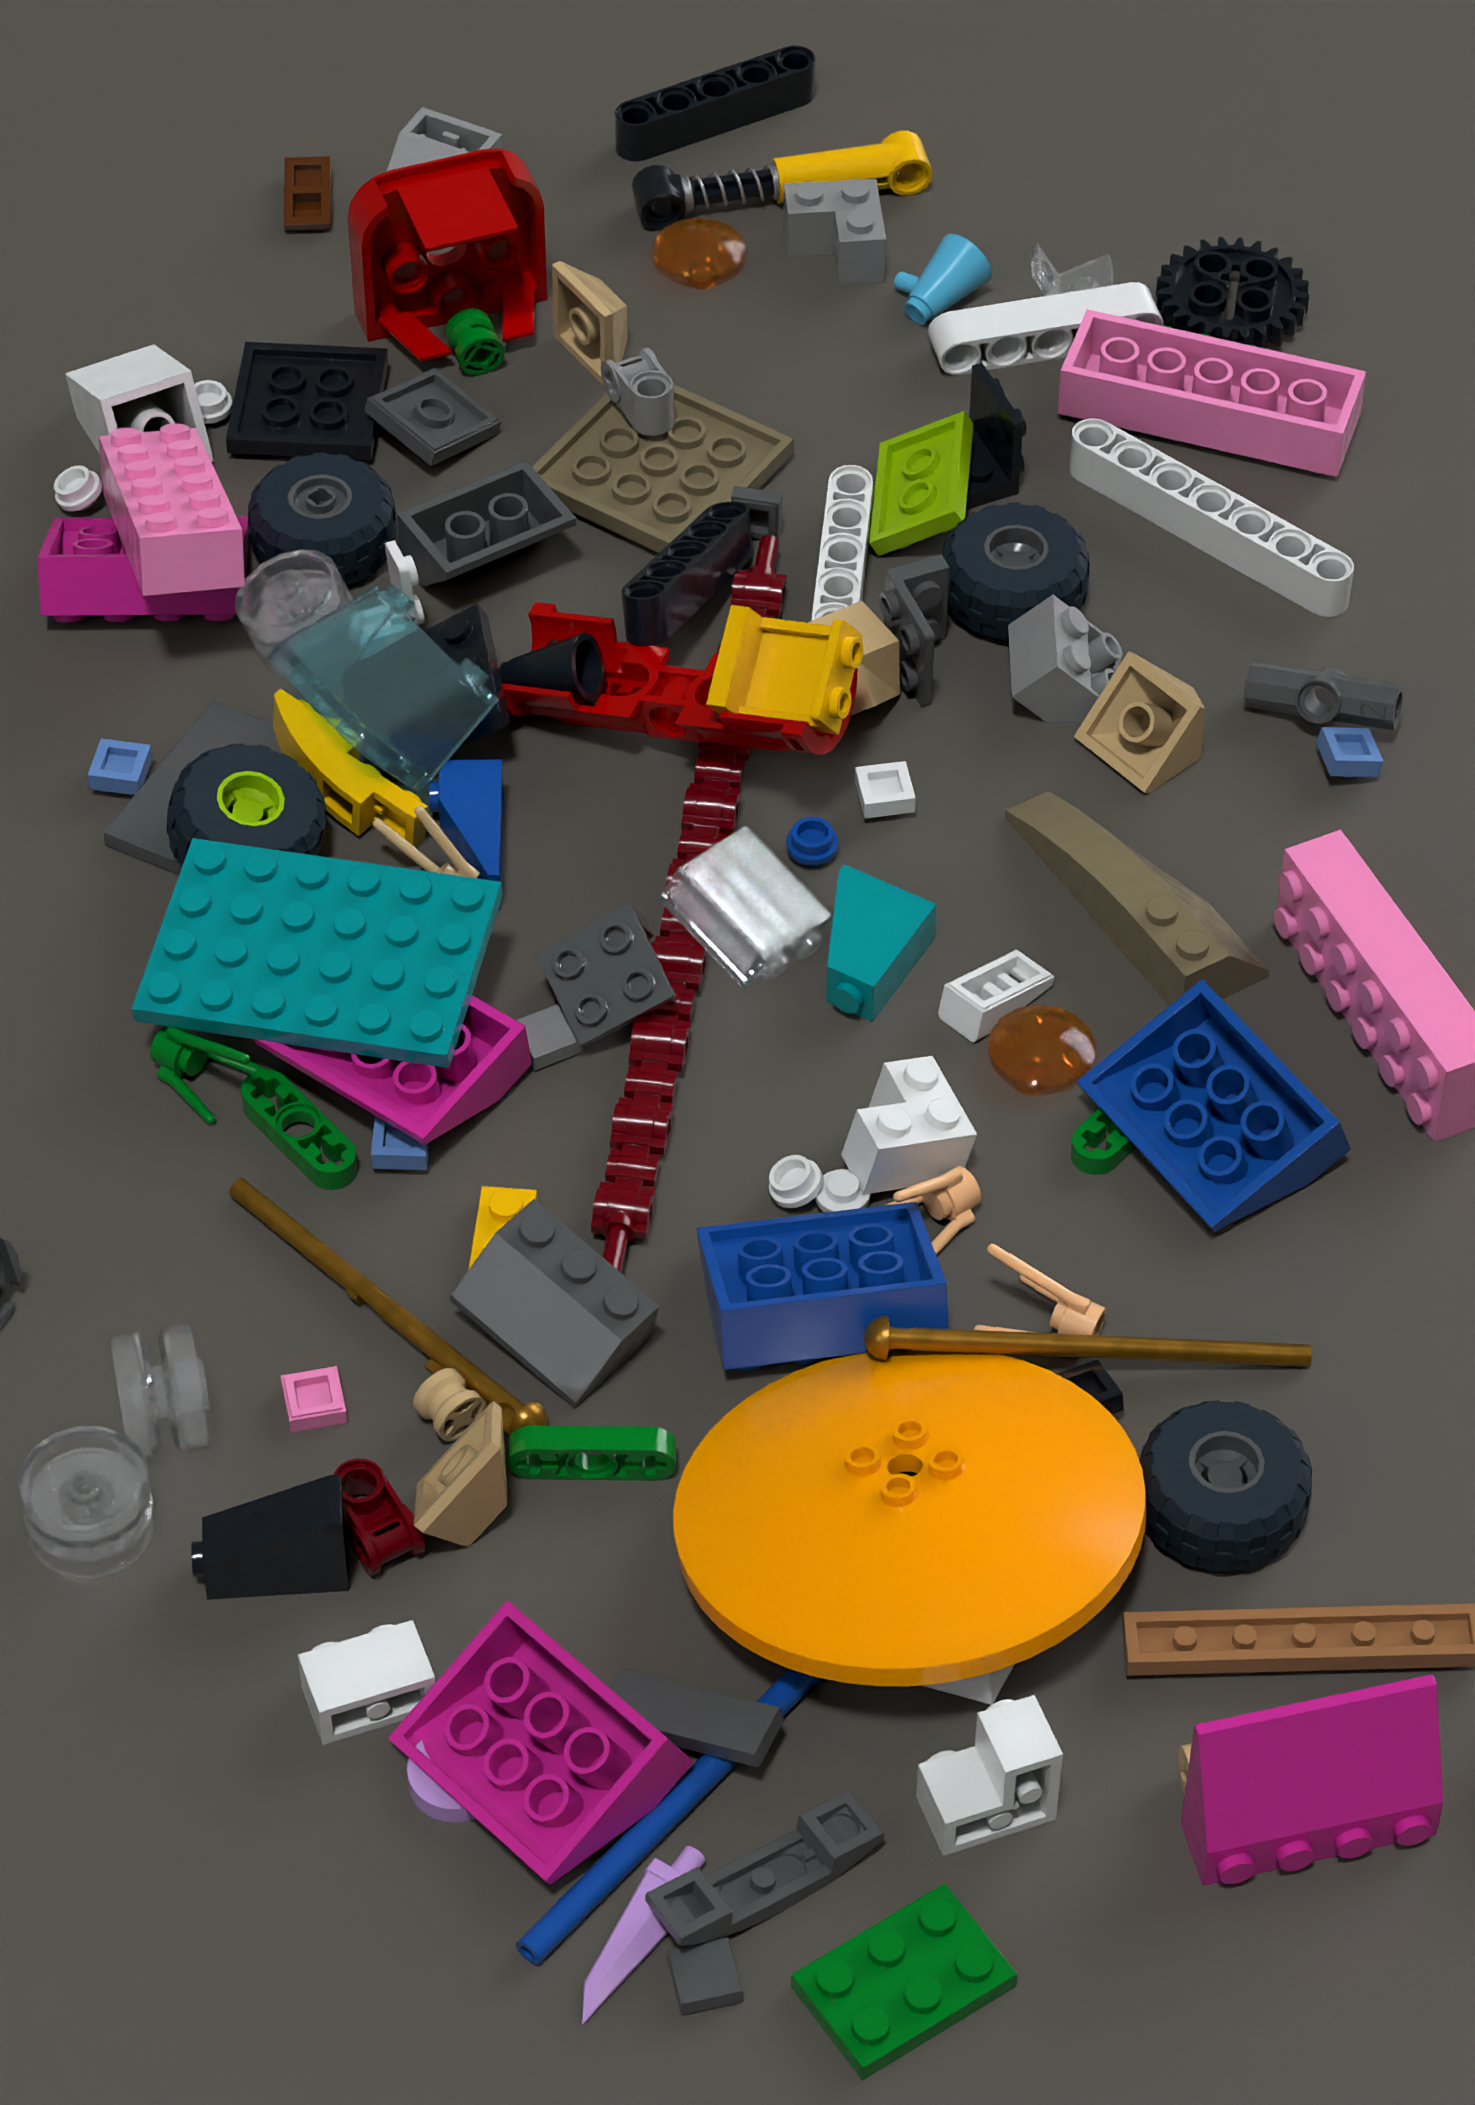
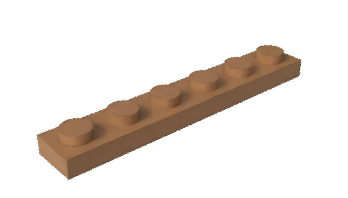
M1475 1603L1123 1612L1122 1618L1127 1676L1475 1667Z

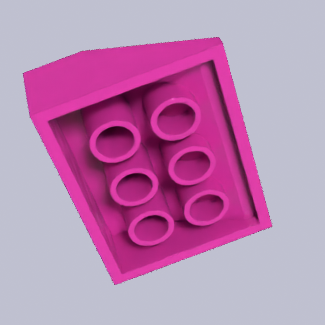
M236 516L242 528L245 587L150 596L142 595L112 517L54 518L37 557L40 615L54 616V620L58 622H77L83 620L85 615H104V620L110 622L129 621L134 618V615H154L155 620L163 622L178 621L183 619L184 615H204V619L209 621L230 620L234 618V614H242L246 598L250 543L248 516Z
M473 995L449 1068L254 1039L255 1044L423 1145H426L499 1101L532 1064L526 1026Z
M508 1600L505 1601L388 1737L395 1746L549 1885L553 1884L654 1810L694 1763L665 1735ZM421 1740L429 1758L415 1747Z
M1433 1674L1195 1724L1181 1826L1202 1886L1217 1882L1236 1884L1249 1879L1254 1874L1277 1869L1296 1871L1314 1861L1337 1856L1346 1859L1356 1858L1373 1848L1396 1843L1403 1846H1411L1426 1840L1429 1836L1436 1835L1443 1806L1437 1683Z

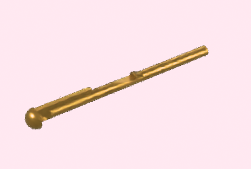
M240 1178L232 1184L229 1190L231 1197L343 1286L351 1299L359 1305L367 1302L383 1320L428 1355L431 1359L424 1366L432 1373L445 1368H454L465 1379L466 1390L476 1391L485 1400L486 1408L492 1401L502 1408L503 1430L510 1435L514 1430L524 1426L547 1425L546 1411L538 1401H532L526 1405L520 1402L245 1179Z
M880 1316L872 1320L864 1333V1343L867 1350L874 1357L881 1360L887 1359L889 1349L900 1348L915 1351L1309 1367L1312 1361V1348L1310 1344L939 1328L904 1329L890 1327L888 1316Z

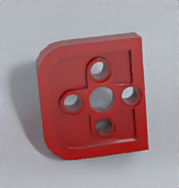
M501 148L477 150L389 170L374 176L358 189L350 202L347 219L354 313L368 342L394 337L420 362L452 355L453 351L428 328L447 324L455 314L470 308L480 309L487 314L503 311L502 343L534 335V303L547 301L544 203L526 163L518 155ZM454 247L450 251L443 254L434 255L431 253H427L439 249Z

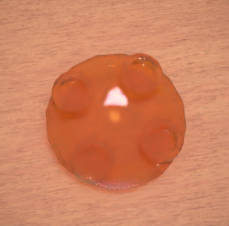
M691 218L677 221L664 228L654 240V266L657 269L667 271L673 276L689 280L690 286L699 290L712 288L716 284V278H721L735 270L745 260V243L740 233L730 225L714 219Z
M1032 1005L1017 1008L999 1019L990 1032L988 1051L994 1066L1008 1079L1014 1081V1087L1019 1093L1026 1096H1036L1045 1089L1068 1085L1088 1073L1093 1068L1096 1043L1090 1028L1077 1015L1055 1006Z

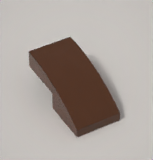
M331 157L285 158L284 230L331 229Z

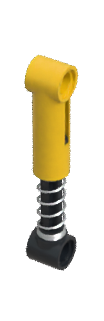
M898 131L890 134L878 144L772 158L771 165L766 164L763 170L755 171L752 167L748 166L744 173H736L733 169H730L723 176H718L712 171L708 178L702 179L696 174H693L692 177L685 175L683 177L675 174L666 166L652 165L645 167L636 174L631 187L642 222L650 229L666 230L680 223L685 213L692 212L697 205L706 204V208L709 209L711 203L724 202V205L727 207L728 201L742 199L743 203L746 204V198L761 197V201H764V196L772 195L777 204H783L784 184L806 181L825 182L850 179H876L878 190L892 189L894 193L910 196L921 192L929 185L933 172L922 141L917 134L910 131Z

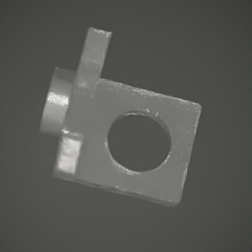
M1037 243L1031 246L1032 277L1045 296L1114 285L1113 260L1109 254L1058 274L1040 245Z

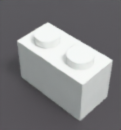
M413 1620L397 1625H382L374 1628L367 1634L338 1643H322L311 1651L298 1654L301 1687L322 1745L403 1721L435 1684L434 1673Z

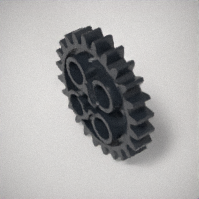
M1219 237L1217 246H1211L1203 239L1200 240L1198 251L1186 245L1183 248V256L1172 254L1170 255V265L1161 266V275L1157 277L1156 306L1158 310L1162 311L1163 323L1172 322V328L1201 335L1204 333L1214 338L1254 345L1255 347L1265 349L1267 340L1279 346L1282 344L1283 335L1293 337L1296 326H1303L1304 317L1308 311L1309 282L1308 280H1302V268H1292V257L1278 260L1279 249L1276 247L1264 252L1261 251V241H1257L1251 247H1247L1244 245L1242 237H1238L1234 245H1228L1223 237ZM1232 271H1238L1240 275L1234 318L1227 320L1225 319L1230 276Z

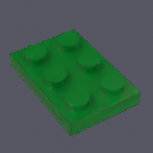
M943 1883L791 1974V1988L863 2081L1015 1988L1018 1974L948 1886Z

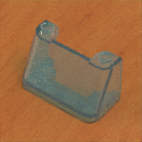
M393 584L387 590L377 585L284 638L267 657L350 745L371 762L420 794L499 699L484 685L490 677L468 658H465L461 664L456 662L414 622L416 617L410 610L415 603Z

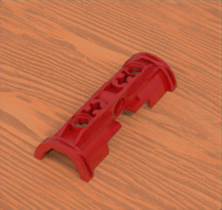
M535 602L528 613L532 629L531 651L545 647L550 640L561 641L584 632L591 634L601 649L604 661L605 680L602 693L596 704L582 703L584 701L574 700L571 692L502 683L508 714L526 716L534 714L550 716L566 724L642 733L650 737L697 743L712 742L781 752L795 751L822 755L830 752L838 744L848 726L856 697L858 668L854 671L850 687V711L847 717L842 720L839 735L814 732L809 722L726 711H721L719 714L706 705L719 653L713 654L705 670L668 666L666 664L669 660V647L635 645L617 641V632L613 618L557 612L555 604Z

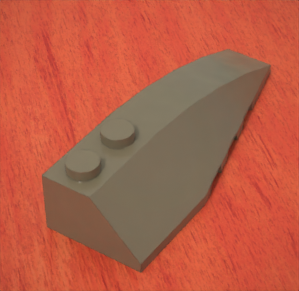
M1047 791L1005 810V818L1169 1006L1201 979L1223 999L1268 978V968L1206 900L1128 847L1078 808Z

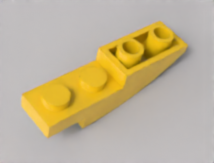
M281 688L274 693L273 729L279 747L284 754L296 760L317 781V786L324 796L326 811L358 836L368 829L375 819H381L414 847H417L426 839V828L415 815L414 809L417 806H422L427 811L428 806L422 803L420 798L413 792L404 791L384 778L375 767L360 762V740L355 738L347 728L337 726L317 713L306 701L294 698Z

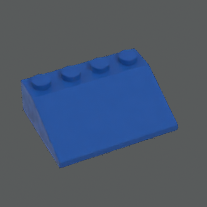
M1203 979L1077 1081L1078 1086L1127 1137L1133 1146L1213 1232L1310 1184L1351 1150L1341 1123Z
M917 1202L696 1228L715 1339L724 1370L739 1369L752 1371L769 1364L785 1362L808 1364L820 1358L867 1353L869 1351L864 1343L866 1327L872 1320L880 1316H888L890 1327L904 1329H949L947 1282Z

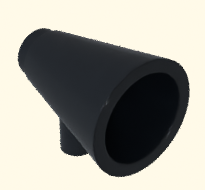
M586 632L561 641L550 640L545 647L503 662L499 669L501 681L504 684L571 692L574 700L592 702L597 700L602 693L605 680V668L601 649L595 638Z

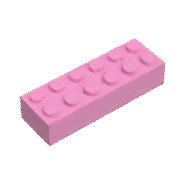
M1087 309L1060 370L1057 413L1082 420L1090 418L1101 419L1126 430L1338 477L1361 415L1366 371Z
M168 424L162 426L160 431L140 432V430L135 428H119L113 430L111 435L99 436L102 493L142 595L150 596L245 587L242 528L197 429L189 428V426L184 424Z
M1341 829L1286 848L1284 850L1282 872L1278 876L1279 895L1277 909L1273 912L1274 923L1280 936L1290 940L1299 953L1305 971L1309 975H1315L1325 989L1330 1006L1336 1012L1343 1014L1352 1027V1032L1358 1045L1362 1049H1368L1378 1063L1385 1083L1390 1087H1395L1406 1102L1407 1111L1413 1122L1417 1125H1422L1434 1143L1475 1128L1474 1009Z

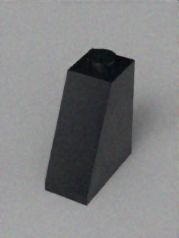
M328 1475L202 1517V1541H193L191 1543L193 1577L204 1576L207 1600L349 1591L348 1543L341 1475Z

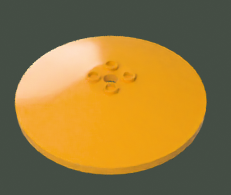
M910 1349L888 1350L886 1360L878 1359L870 1352L844 1355L825 1360L782 1377L747 1397L729 1411L696 1447L683 1470L676 1490L673 1508L674 1539L681 1573L689 1591L701 1609L722 1631L757 1655L788 1669L832 1681L869 1686H919L973 1678L1007 1668L1057 1645L1088 1623L1119 1591L1138 1557L1146 1526L1145 1484L1136 1450L1122 1426L1093 1396L1071 1381L1045 1368L1006 1355L915 1351ZM901 1472H915V1473H917V1474H916L915 1476H912V1477H911V1476L906 1475V1474H898V1473H901Z

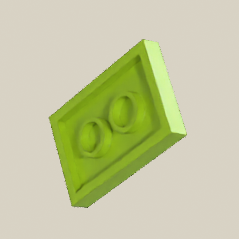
M965 411L880 443L869 544L878 556L896 549L906 548L915 542L939 533L949 532L965 519L974 425Z

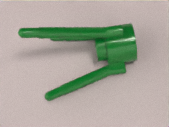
M164 1026L156 1034L150 1048L152 1061L161 1065L157 1072V1078L171 1085L207 1124H214L216 1117L180 1078L181 1076L196 1075L204 1067L207 1058L248 1074L259 1070H269L250 1062V1057L246 1053L195 1036L183 1028Z

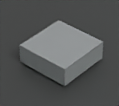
M559 1004L516 1020L526 1026L532 1061L531 1066L534 1071L583 1052V1046L577 1042Z

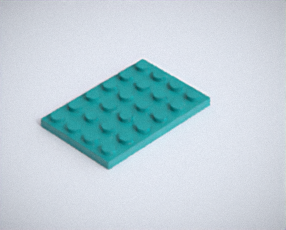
M192 838L131 1008L134 1020L142 1023L449 1068L503 897L501 882Z

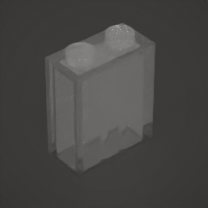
M747 826L742 827L679 867L658 899L744 990L761 979H764L767 983L772 982L785 971L792 958L798 956L800 960H804L815 952L824 941V937L820 933L832 916Z

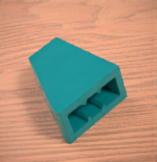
M843 864L838 872L827 962L826 1002L835 1005L846 1013H853L873 1022L934 941L936 904Z

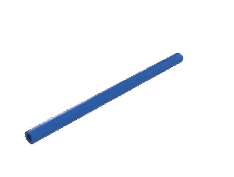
M788 1669L756 1702L780 1707L784 1717L821 1678ZM703 1754L684 1773L655 1809L637 1821L516 1942V1947L520 1954L531 1964L539 1965L738 1762Z

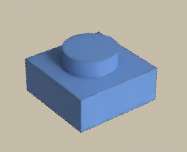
M1321 727L1316 744L1330 776L1346 778L1378 777L1384 761L1369 728Z
M101 738L87 775L89 789L135 795L144 784L152 762L151 745Z
M375 1116L371 1147L372 1169L427 1170L430 1142L423 1145Z

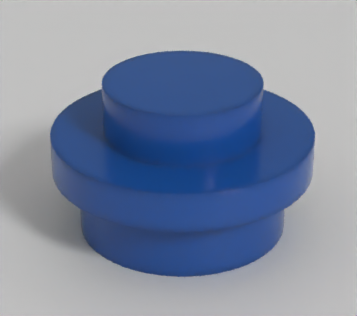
M806 817L797 821L789 831L786 838V849L790 857L801 864L820 865L830 861L838 851V836L831 824L819 817Z

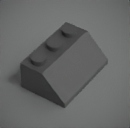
M524 460L397 513L399 549L403 557L411 555L417 569L419 581L423 586L451 579L576 526V517L533 467Z
M535 1199L529 1202L494 1234L450 1296V1301L573 1408H576L650 1339L660 1307Z

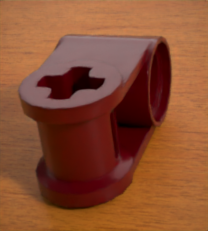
M355 1458L338 1466L333 1475H341L347 1538L358 1561L368 1575L373 1576L379 1573L382 1564L403 1554L411 1552L417 1555L425 1551L422 1532L414 1526L412 1512L401 1502L382 1469L375 1462L368 1459ZM357 1494H365V1495H368L367 1497H364V1498H353V1497H351V1496L357 1495Z

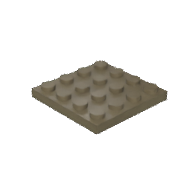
M673 384L674 425L668 432L655 436L638 433L633 429L632 424L619 406L606 393L532 467L571 512L660 553L706 508L721 502H731L734 486L759 489L794 453V439Z

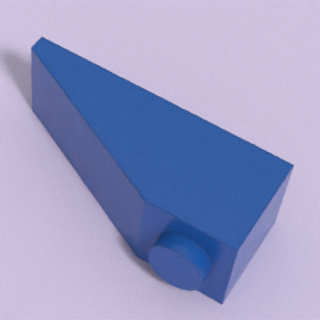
M440 760L439 781H429V811L439 812L441 830L465 861L480 872L477 877L478 879L501 882L504 804L502 760Z

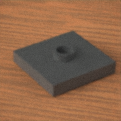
M436 368L367 398L364 410L365 413L430 466L498 435L501 421Z

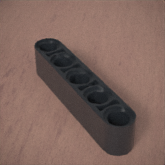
M787 46L619 104L615 111L616 152L621 158L628 161H644L802 107L810 103L815 96L816 57L806 47Z
M721 502L709 506L622 588L625 636L628 642L635 645L648 646L659 644L669 639L751 559L753 548L748 505L740 502Z

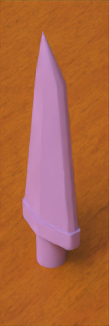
M686 1846L672 1866L654 1858L645 1869L642 1880L584 1981L582 2025L669 1933L645 1901V1896L647 1892L696 1867L700 1869L706 1859L696 1848Z

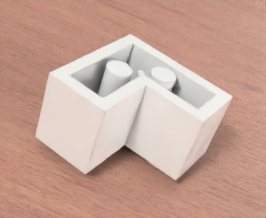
M933 1056L886 1062L883 1064L869 1107L856 1110L841 1156L850 1172L858 1178L859 1189L863 1195L903 1189L939 1177L954 1167L961 1166L965 1168L977 1133Z
M1035 1695L1016 1701L1012 1699L1001 1700L989 1706L985 1711L978 1712L975 1746L957 1752L952 1750L942 1751L930 1757L926 1762L918 1764L916 1798L943 1856L1056 1820L1063 1753Z

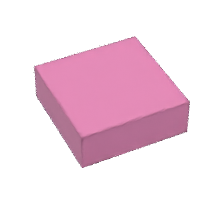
M337 1366L280 1376L291 1433L347 1423L346 1408Z

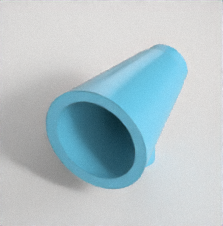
M947 234L941 240L921 276L917 277L906 272H899L894 279V287L909 294L907 302L903 306L906 315L913 322L924 325L927 321L934 319L987 283L992 277V269L985 255L972 242L957 234Z

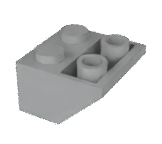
M421 107L400 131L387 171L482 149H503V137L501 133Z
M1051 595L1008 625L1012 697L1045 722H1083L1121 663L1122 649L1115 637L1110 633H1103L1087 621L1081 611L1075 607H1069L1055 595Z

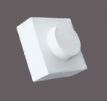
M906 761L855 767V785L864 819L915 812L916 797Z

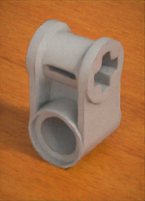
M650 348L641 349L638 352V356L616 363L610 359L602 362L601 375L606 392L610 399L619 406L632 424L633 429L643 435L655 436L664 434L673 427V381L661 367L657 357Z

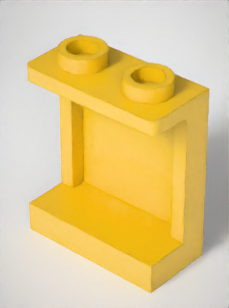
M731 605L706 705L719 714L721 711L805 721L809 722L814 732L839 735L842 720L847 717L851 707L850 687L854 671L859 667L863 658V635L845 620L834 619L831 626L761 617L750 607Z

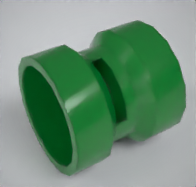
M470 308L458 312L448 321L445 328L446 337L450 346L455 351L457 361L464 372L479 376L487 374L499 366L504 357V347L497 334L494 333V326L486 312Z

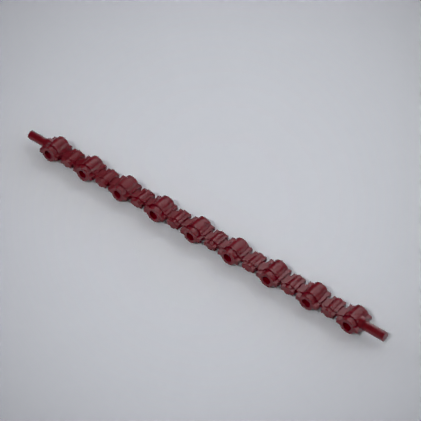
M768 534L761 537L755 565L749 571L738 570L735 573L730 606L750 607L761 617L775 619L783 611L787 575L776 574L774 571L780 543L779 539L774 535ZM719 643L717 653H719L721 643ZM712 742L699 743V756L696 763L694 783H690L685 793L681 821L682 832L679 839L677 859L673 858L667 874L664 896L665 908L662 914L660 936H656L655 941L652 942V947L676 996L674 1000L638 1018L634 1022L628 1057V1065L633 1066H629L624 1087V1097L626 1098L619 1097V1102L615 1106L610 1137V1148L613 1149L610 1150L605 1172V1181L607 1182H600L593 1205L591 1233L603 1234L606 1237L602 1257L619 1272L622 1271L627 1243L634 1238L646 1239L647 1233H649L651 1228L655 1188L650 1187H655L660 1163V1155L657 1154L664 1155L665 1148L669 1144L674 1111L672 1103L676 1091L678 1071H682L683 1065H685L687 1060L691 1032L690 1019L694 1007L695 990H700V985L704 980L708 952L707 940L710 933L712 911L716 912L717 906H719L721 901L725 873L724 861L727 854L729 835H733V831L737 826L741 798L740 786L743 779L745 760L749 761V756L752 755L753 748Z

